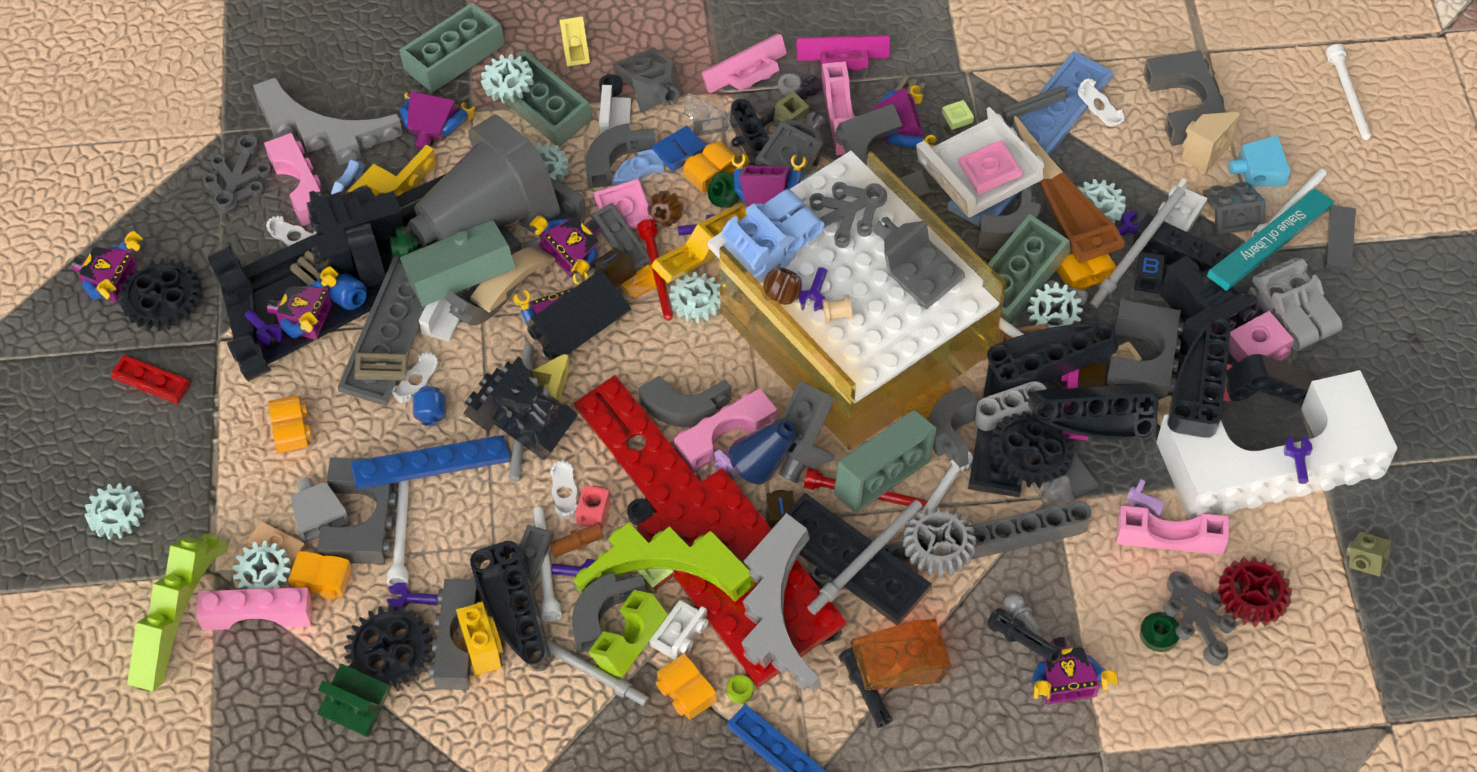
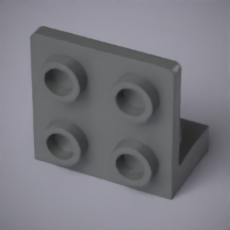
M550 177L560 207V214L552 220H569L575 217L580 221L586 215L585 196ZM519 220V225L535 233V231L529 229Z
M1237 182L1234 186L1224 187L1216 185L1210 189L1203 190V196L1208 198L1209 203L1215 208V232L1217 234L1252 230L1258 225L1265 223V199L1250 184Z

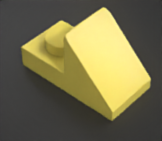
M583 16L560 19L562 46L567 67L590 63Z
M563 354L532 371L533 378L536 377L538 379V385L546 387L551 397L559 402L570 370L569 357Z

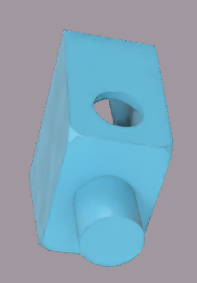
M1278 136L1244 144L1241 147L1238 159L1229 160L1228 162L1229 173L1231 175L1243 173L1245 182L1251 186H1286L1291 172Z

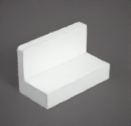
M602 85L599 117L600 134L622 124L629 123L630 127L631 98L613 97L612 85Z
M443 298L426 305L419 319L421 333L449 342L460 322V319L449 313L452 304Z

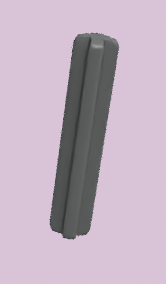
M1059 86L1003 108L1002 114L1005 120L1009 121L1014 119V116L1019 117L1067 99L1068 91L1065 86Z

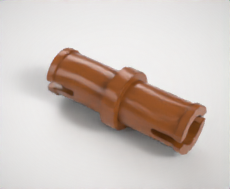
M597 522L577 532L576 530L570 531V535L551 542L550 548L554 558H558V556L575 549L580 551L583 549V546L599 539H604V535Z

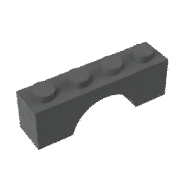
M444 579V588L439 589L438 605H441V613H436L435 629H438V638L434 637L432 641V653L436 655L435 662H430L429 678L434 680L436 689L469 690L471 674L469 653L460 650L453 643V636L456 629L460 626L456 610L479 602V590L475 580Z

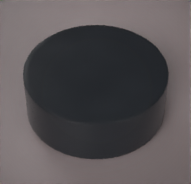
M607 74L599 80L601 94L602 85H612L613 97L618 96L623 90L622 80L615 74Z
M635 499L627 507L628 519L636 526L654 515L653 506L646 499Z

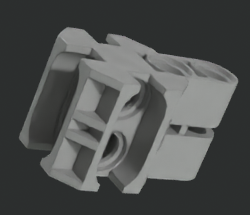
M1295 257L1253 276L1252 282L1256 288H1249L1248 294L1256 296L1258 299L1255 311L1259 312L1260 308L1264 313L1270 311L1293 337L1292 348L1299 351L1317 343L1319 340L1340 332L1343 326L1338 314L1324 298L1319 278L1313 275L1310 279L1306 274L1308 264L1304 259Z

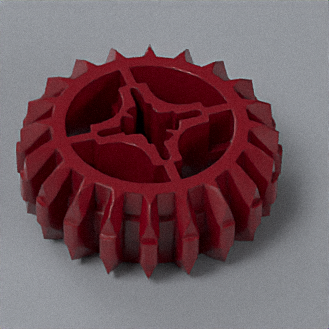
M1254 556L1249 562L1243 557L1240 562L1234 560L1230 567L1224 569L1223 575L1220 576L1217 593L1221 595L1220 603L1226 605L1225 613L1233 612L1232 618L1235 620L1238 618L1243 619V626L1248 621H1251L1254 628L1258 626L1259 622L1266 627L1270 621L1275 623L1280 616L1285 615L1287 607L1291 603L1292 588H1289L1290 579L1283 578L1285 575L1284 570L1276 571V563L1271 566L1268 565L1266 558L1258 562ZM1236 581L1240 584L1241 594L1239 595L1234 588ZM1270 588L1272 589L1275 596L1274 602H1272L1269 598L1270 594L1268 593V590Z

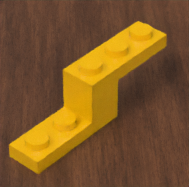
M425 145L397 176L373 164L347 192L365 186L369 187L375 196L394 191L395 196L414 189L419 186L426 174L432 172L437 163L434 149Z
M740 202L697 224L685 245L655 259L651 267L667 283H670L713 260L716 255L708 248V240L721 233L727 222L734 216L738 217V221L746 217L747 207Z

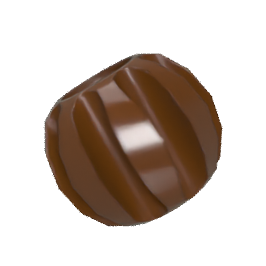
M668 190L659 191L658 194L656 193L650 198L647 212L648 215L653 217L656 225L661 223L662 227H669L681 219V212H683L684 206L682 202L678 201L679 196L676 193L671 195Z
M782 267L773 268L764 278V294L768 299L778 304H792L801 294V278L789 269Z

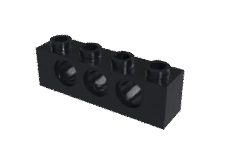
M1146 214L1136 229L1133 245L1155 216ZM1165 221L1141 251L1164 255V263L1168 265L1188 255L1193 262H1196L1201 272L1213 268L1231 254Z

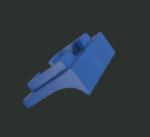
M685 126L652 145L651 149L674 172L684 166L685 161L690 156L702 153L703 149L710 142L704 143L688 126Z

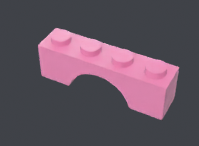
M846 61L822 64L821 82L835 154L845 155L843 146L839 145L836 140L835 132L841 122L854 118Z
M292 133L265 142L268 158L276 174L291 175L300 180L298 187L290 194V198L301 226L310 224L306 202H310L309 192H320L322 186L317 174L312 175L311 173L313 167L309 158H304L302 155L305 152L300 140L295 141Z
M760 388L754 392H748L739 401L732 405L724 406L715 415L703 418L691 429L681 431L674 438L675 450L694 473L714 461L713 445L719 436L731 430H744L751 433L777 420L778 410Z
M1121 506L1117 519L1116 544L1223 555L1229 540V516L1200 514L1198 517L1187 521H1167L1152 515L1148 508Z
M308 587L198 591L196 617L202 630L230 629L234 623L245 619H266L274 621L283 627L311 626L313 602Z

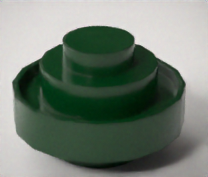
M717 173L708 184V198L716 207H732L739 199L738 194L734 190V175L731 173Z
M404 226L395 227L396 236L390 237L392 255L399 256L400 264H402L400 257L418 250L416 236H411L410 232H405Z
M1163 612L1149 614L1144 618L1140 626L1139 635L1141 641L1147 648L1153 651H1170L1176 647L1180 639L1176 634V628L1179 625L1178 621Z

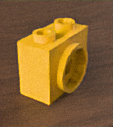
M483 602L457 609L461 633L475 676L501 668L499 654L503 653L494 619L493 617H487Z

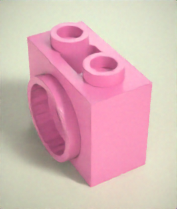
M1268 311L1230 332L1229 353L1237 362L1253 354H1262L1282 361L1291 354L1294 339L1271 312Z

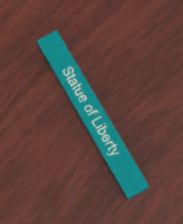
M1313 189L1210 269L1207 277L1226 291L1326 213L1335 201L1318 189Z

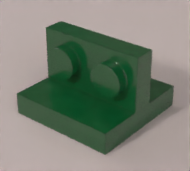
M340 663L332 683L322 680L317 690L326 694L317 715L369 737L392 686Z

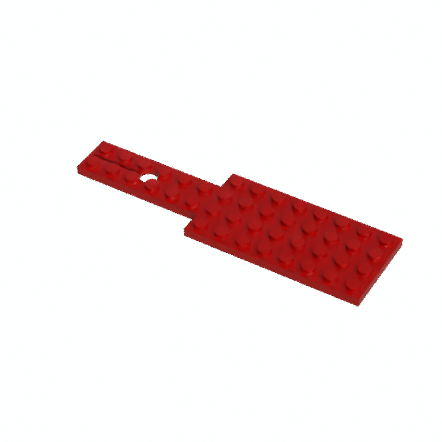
M616 375L573 403L579 414L656 511L653 516L636 527L639 534L648 543L652 541V538L658 532L666 530L669 526L689 547L693 545L698 537L705 536L711 531L745 566L744 560L771 531V527L723 468L700 482ZM640 435L646 439V445L640 451L627 448V442L633 436ZM795 560L789 573L784 593V619L790 641L799 656L803 657L847 624L846 620L829 601L815 615L808 610L807 606L821 594V589L800 563ZM673 570L675 581L698 610L701 607L707 609L706 619L709 621L708 624L758 688L780 673L772 665V661L765 668L760 663H757V665L752 664L744 656L745 651L742 641L758 623L755 624L745 615L746 610L743 601L759 583L755 582L753 588L734 602L723 590L711 582L687 572Z

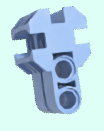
M786 189L764 205L753 203L747 207V216L738 221L737 216L730 219L721 231L722 238L727 240L723 244V250L756 283L764 282L767 273L777 265L782 268L788 266L796 255V251L816 238L822 232L825 224L810 208L806 207V204L794 192Z

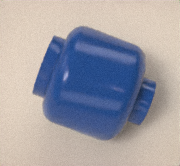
M341 274L335 278V286L329 289L332 301L346 310H354L365 302L367 288L362 281L351 274Z
M433 386L422 387L414 394L413 417L421 421L422 425L435 426L438 421L445 418L446 396L443 392H440L439 388Z

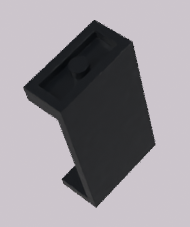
M601 269L530 318L526 324L528 327L527 331L532 339L539 341L543 347L544 355L551 361L563 354H570L613 322L619 321L629 313L631 307Z

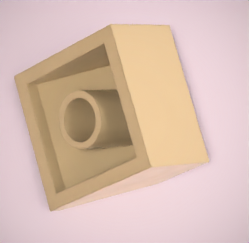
M1238 112L1202 114L1196 122L1193 120L1186 129L1188 135L1182 145L1184 151L1181 159L1206 173L1231 146L1240 114Z

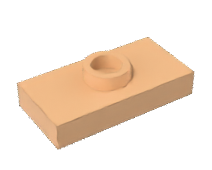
M262 521L246 541L247 546L252 549L253 542H256L259 547L262 546L264 540L270 544V547L274 543L278 544L279 550L284 549L288 554L286 558L292 561V564L288 566L289 568L293 567L297 553L306 549L305 543ZM271 555V558L278 562L277 558Z

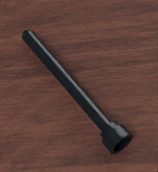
M810 74L803 80L801 88L795 93L801 99L806 95H815L822 90V84L815 75ZM775 107L759 119L763 128L774 120ZM737 136L732 139L731 144L734 147L741 145Z

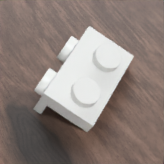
M1182 178L1178 186L1174 185L1172 187L1169 197L1177 187H1181L1186 193L1164 221L1189 232L1206 206L1208 198L1186 189L1187 180ZM1163 202V203L1161 204V206H1160L1158 212L1160 211V209L1163 207V205H1164L1166 202Z
M679 600L651 638L650 646L673 660L682 654L687 655L693 646L695 636L698 633L702 634L709 621L706 619L707 609L701 607L697 610Z

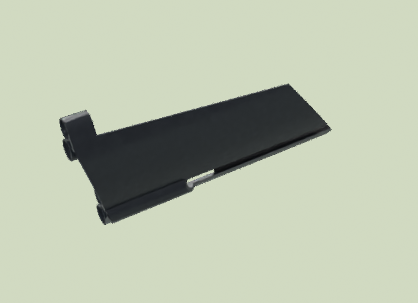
M446 174L396 196L401 210L402 226L405 229L409 221L417 216L415 205ZM313 234L244 267L241 266L239 258H235L230 246L207 256L221 286L233 335V340L228 341L227 345L247 382L271 372V367H268L270 363L315 341L304 336L292 338L282 330L281 342H278L271 336L270 346L264 345L256 340L258 329L245 317V313L252 309L267 325L279 324L277 315L268 313V302L271 298L282 300L286 290L290 287L307 286L302 279L291 271V265L293 263L296 264L300 257L303 258L307 251H312L311 248L315 247L314 237L317 234ZM390 239L376 243L385 275L394 257L392 255ZM351 252L354 273L350 274L360 280ZM303 266L301 267V269L305 273H307L312 279L317 281V279L309 271H307ZM381 285L367 288L365 302L354 310H346L331 299L332 307L317 339L370 312Z

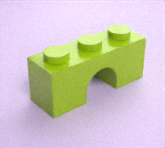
M633 590L619 609L625 619V629L622 635L603 631L588 651L599 667L606 673L623 678L668 616L652 593Z

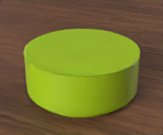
M742 674L732 676L727 682V696L735 703L742 704L748 702L754 694L753 681L748 676Z

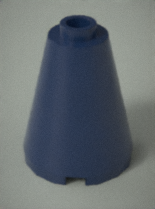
M779 418L737 439L730 446L729 450L730 463L733 468L737 466L741 471L739 475L751 484L761 485L772 479L796 438L797 433L794 425L786 419Z

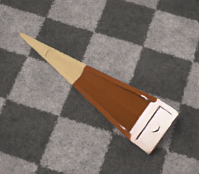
M1014 116L1013 122L1021 141L1027 142L1030 150L1035 156L1039 155L1044 163L1043 180L1039 181L1060 232L1062 236L1070 241V249L1078 263L1124 248L1125 242L1114 223L1073 184L1043 150L1019 118Z

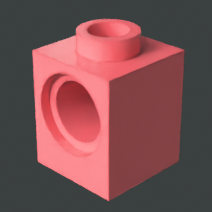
M597 485L592 487L583 486L575 512L577 525L589 527L598 522L601 530H603L611 504L609 490ZM591 504H599V505L596 506V507H590V506H589V505H591Z

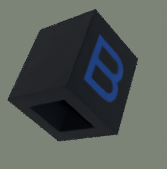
M1140 252L1136 267L1134 290L1159 293L1163 276L1164 255Z

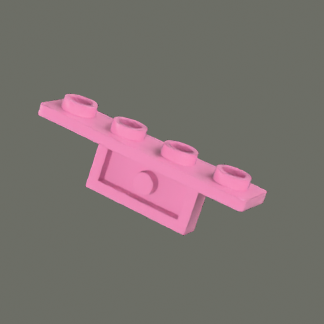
M777 33L704 70L702 77L707 92L712 93L728 84L740 91L752 87V84L768 79L772 74L778 72L779 67L775 60L787 54L782 35Z

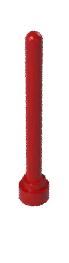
M645 219L637 224L639 237L646 242L652 266L655 259L659 258L655 242L658 229L654 220ZM652 268L663 317L666 321H670L673 319V311L665 280Z
M807 469L804 482L805 489L814 490L815 488L820 489V487L835 490L836 479L823 477V474L818 473L816 469ZM889 491L877 499L903 506H909L914 500H917L922 504L923 508L928 502L924 499Z

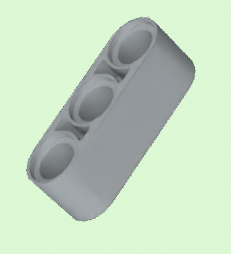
M1034 381L981 399L977 403L975 425L981 430L989 431L995 429L998 422L1002 423L1005 416L1011 419L1013 413L1017 414L1020 418L1022 412L1025 411L1027 416L1031 417L1033 412L1028 406L1030 395L1035 391L1047 390L1044 384ZM1045 403L1041 405L1039 409L1044 408Z

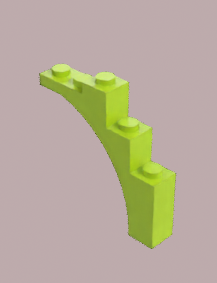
M629 522L623 527L614 530L611 537L608 538L611 549L601 553L597 561L589 567L580 570L576 578L573 579L577 591L581 594L592 582L613 572L616 577L645 569L677 570L699 576L723 590L734 602L755 586V582L749 574L750 571L711 531L705 536L698 537L693 545L689 547L669 526L666 530L658 532L652 538V541L648 543Z
M203 534L197 539L184 537L170 545L166 576L153 584L149 615L136 622L128 685L154 691L165 683L171 649L185 608L209 565L216 557L226 552L228 541L219 539V536L215 534Z

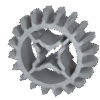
M937 507L934 513L927 508L924 515L918 512L915 520L910 519L908 528L904 530L903 546L906 557H910L911 566L918 564L919 572L927 569L929 577L933 572H938L940 578L944 572H947L950 576L954 574L955 569L961 572L964 564L968 565L975 553L976 538L973 536V527H968V519L960 520L961 515L959 512L951 515L950 508L946 512H941L940 508ZM951 533L958 538L961 546L957 545L956 541L951 538ZM918 538L923 540V544L928 547L927 551L921 547Z

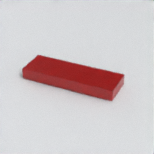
M127 355L122 356L111 372L112 379L179 404L191 386L190 380Z

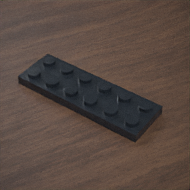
M988 364L983 398L1001 392L990 364ZM978 428L968 489L1020 498L1022 482L1018 485L1015 476L1007 479L1009 472L1000 473L1001 464L994 465L995 457L989 455L992 449L989 447L993 430L984 431Z
M806 493L786 512L808 530L810 539L799 555L834 580L873 542ZM881 548L843 587L899 626L931 590L932 583Z

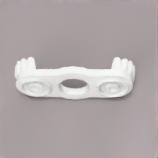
M1089 78L1083 80L1078 87V95L1088 105L1090 111L1097 115L1107 126L1114 127L1121 124L1125 118L1122 109L1116 110L1110 104L1108 98L1094 87L1096 81ZM1094 99H1100L1104 103L1103 110L1095 108Z
M273 216L267 221L266 226L270 235L283 241L287 246L313 235L305 231L301 226H293L286 223L282 216ZM291 232L301 233L300 239L296 241H290L287 238Z
M425 352L418 355L417 364L407 371V381H401L398 386H394L392 395L398 402L407 403L411 401L414 394L420 388L427 386L428 380L437 370L438 360L435 354ZM412 375L423 377V381L418 385H411L408 382Z
M562 460L561 462L557 461V463H554L550 470L553 480L551 494L555 501L557 515L562 519H571L576 515L578 490L573 480L572 465ZM561 487H569L572 490V494L567 498H561L557 495V491Z

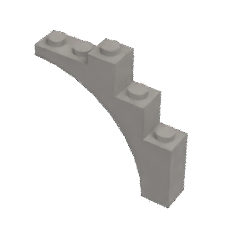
M276 78L253 85L257 101L274 139L292 133V135L298 133L307 153L330 146L339 166L349 163L350 160L360 159V150L371 148L374 145L403 136L397 114L379 119L360 121L340 120L322 116L304 108L282 89Z
M786 513L744 560L753 581L759 584L743 601L746 610L745 615L755 624L758 623V625L742 641V646L745 651L744 656L752 664L757 665V663H760L766 668L772 661V665L783 674L787 671L794 677L792 679L799 688L804 691L808 688L815 693L821 686L819 676L803 662L793 647L784 619V593L788 576L798 554L810 538L808 530Z

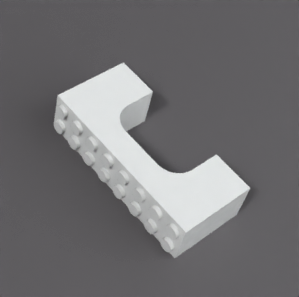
M1361 371L1315 380L1310 384L1301 408L1314 438L1308 439L1312 443L1313 450L1310 456L1305 457L1309 482L1306 484L1298 483L1294 458L1284 455L1285 445L1261 451L1244 450L1236 446L1229 439L1221 420L1216 434L1210 438L1179 434L1169 429L1167 425L1168 414L1164 415L1156 443L1188 520L1194 519L1200 514H1231L1238 509L1246 507L1252 509L1271 501L1278 503L1288 497H1303L1314 491H1328L1339 485H1354L1360 480L1369 478L1374 480L1383 477L1394 457L1397 446ZM1301 441L1293 443L1296 448H1301Z

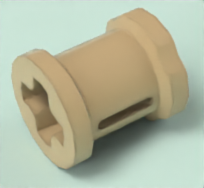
M849 295L844 296V299L822 300L826 323L831 322V319L843 317L853 319Z

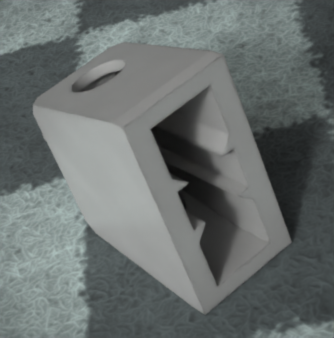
M303 478L297 483L300 492L293 494L291 501L297 529L303 543L319 538L320 527H346L350 525L345 508L327 483L322 482L314 486L311 478Z

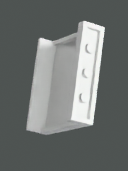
M990 107L987 108V120L932 148L925 141L916 144L920 164L968 218L1043 180L1044 163L1039 155L1035 156L1027 142H1022L1017 136L1016 131L1012 127L1009 128L1002 116L996 114ZM1002 140L1021 168L1023 176L978 195L961 169L958 158Z

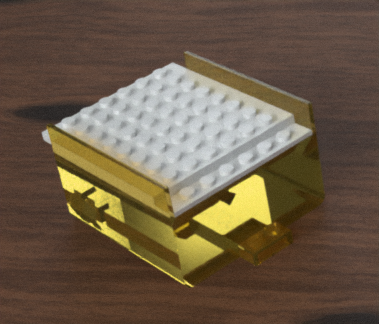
M849 151L790 190L806 204V207L810 208L821 218L835 210L825 207L820 211L813 210L810 207L809 201L812 194L821 193L825 197L834 198L832 186L836 182H843L848 186L865 189L869 184L877 183L887 191V201L882 207L876 208L872 220L873 229L878 221L885 225L882 222L884 217L891 219L897 227L904 223L924 221L928 227L929 240L965 272V278L927 310L888 275L884 254V240L873 231L867 237H862L858 234L857 223L862 220L865 208L856 212L849 232L850 244L846 248L837 247L834 241V235L839 231L842 222L841 219L823 228L816 238L797 250L792 261L785 267L799 275L803 291L811 289L819 267L827 269L828 272L820 294L825 296V299L828 301L844 299V296L849 295L853 319L843 317L831 319V322L826 323L824 310L814 311L815 301L807 299L804 310L800 308L799 297L792 304H779L776 300L771 299L769 293L765 294L763 290L764 282H758L725 248L723 244L727 240L722 238L721 233L708 240V248L719 258L721 315L793 391H795L799 380H802L835 398L824 424L848 450L855 448L900 416H905L913 410H916L929 421L931 410L936 402L952 391L947 384L985 359L989 348L996 344L1006 282L872 151L868 153L867 166L852 151ZM843 189L836 190V192L844 191ZM846 196L841 200L853 202L858 198ZM815 200L813 203L818 204L821 203V201ZM862 226V227H861V229H863V230H866V229L869 228L868 226ZM841 237L838 240L844 241L846 240V238Z

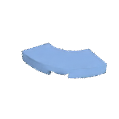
M652 149L641 151L637 156L630 160H625L614 174L612 184L616 186L635 179L641 181L650 174L663 173L665 163Z
M350 160L342 177L335 181L331 194L341 191L347 192L360 178L365 163L358 160Z

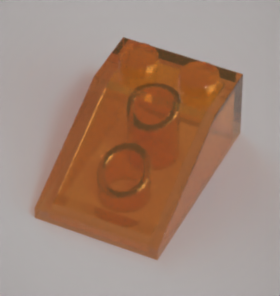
M936 619L909 621L851 640L865 690L940 683L952 667Z

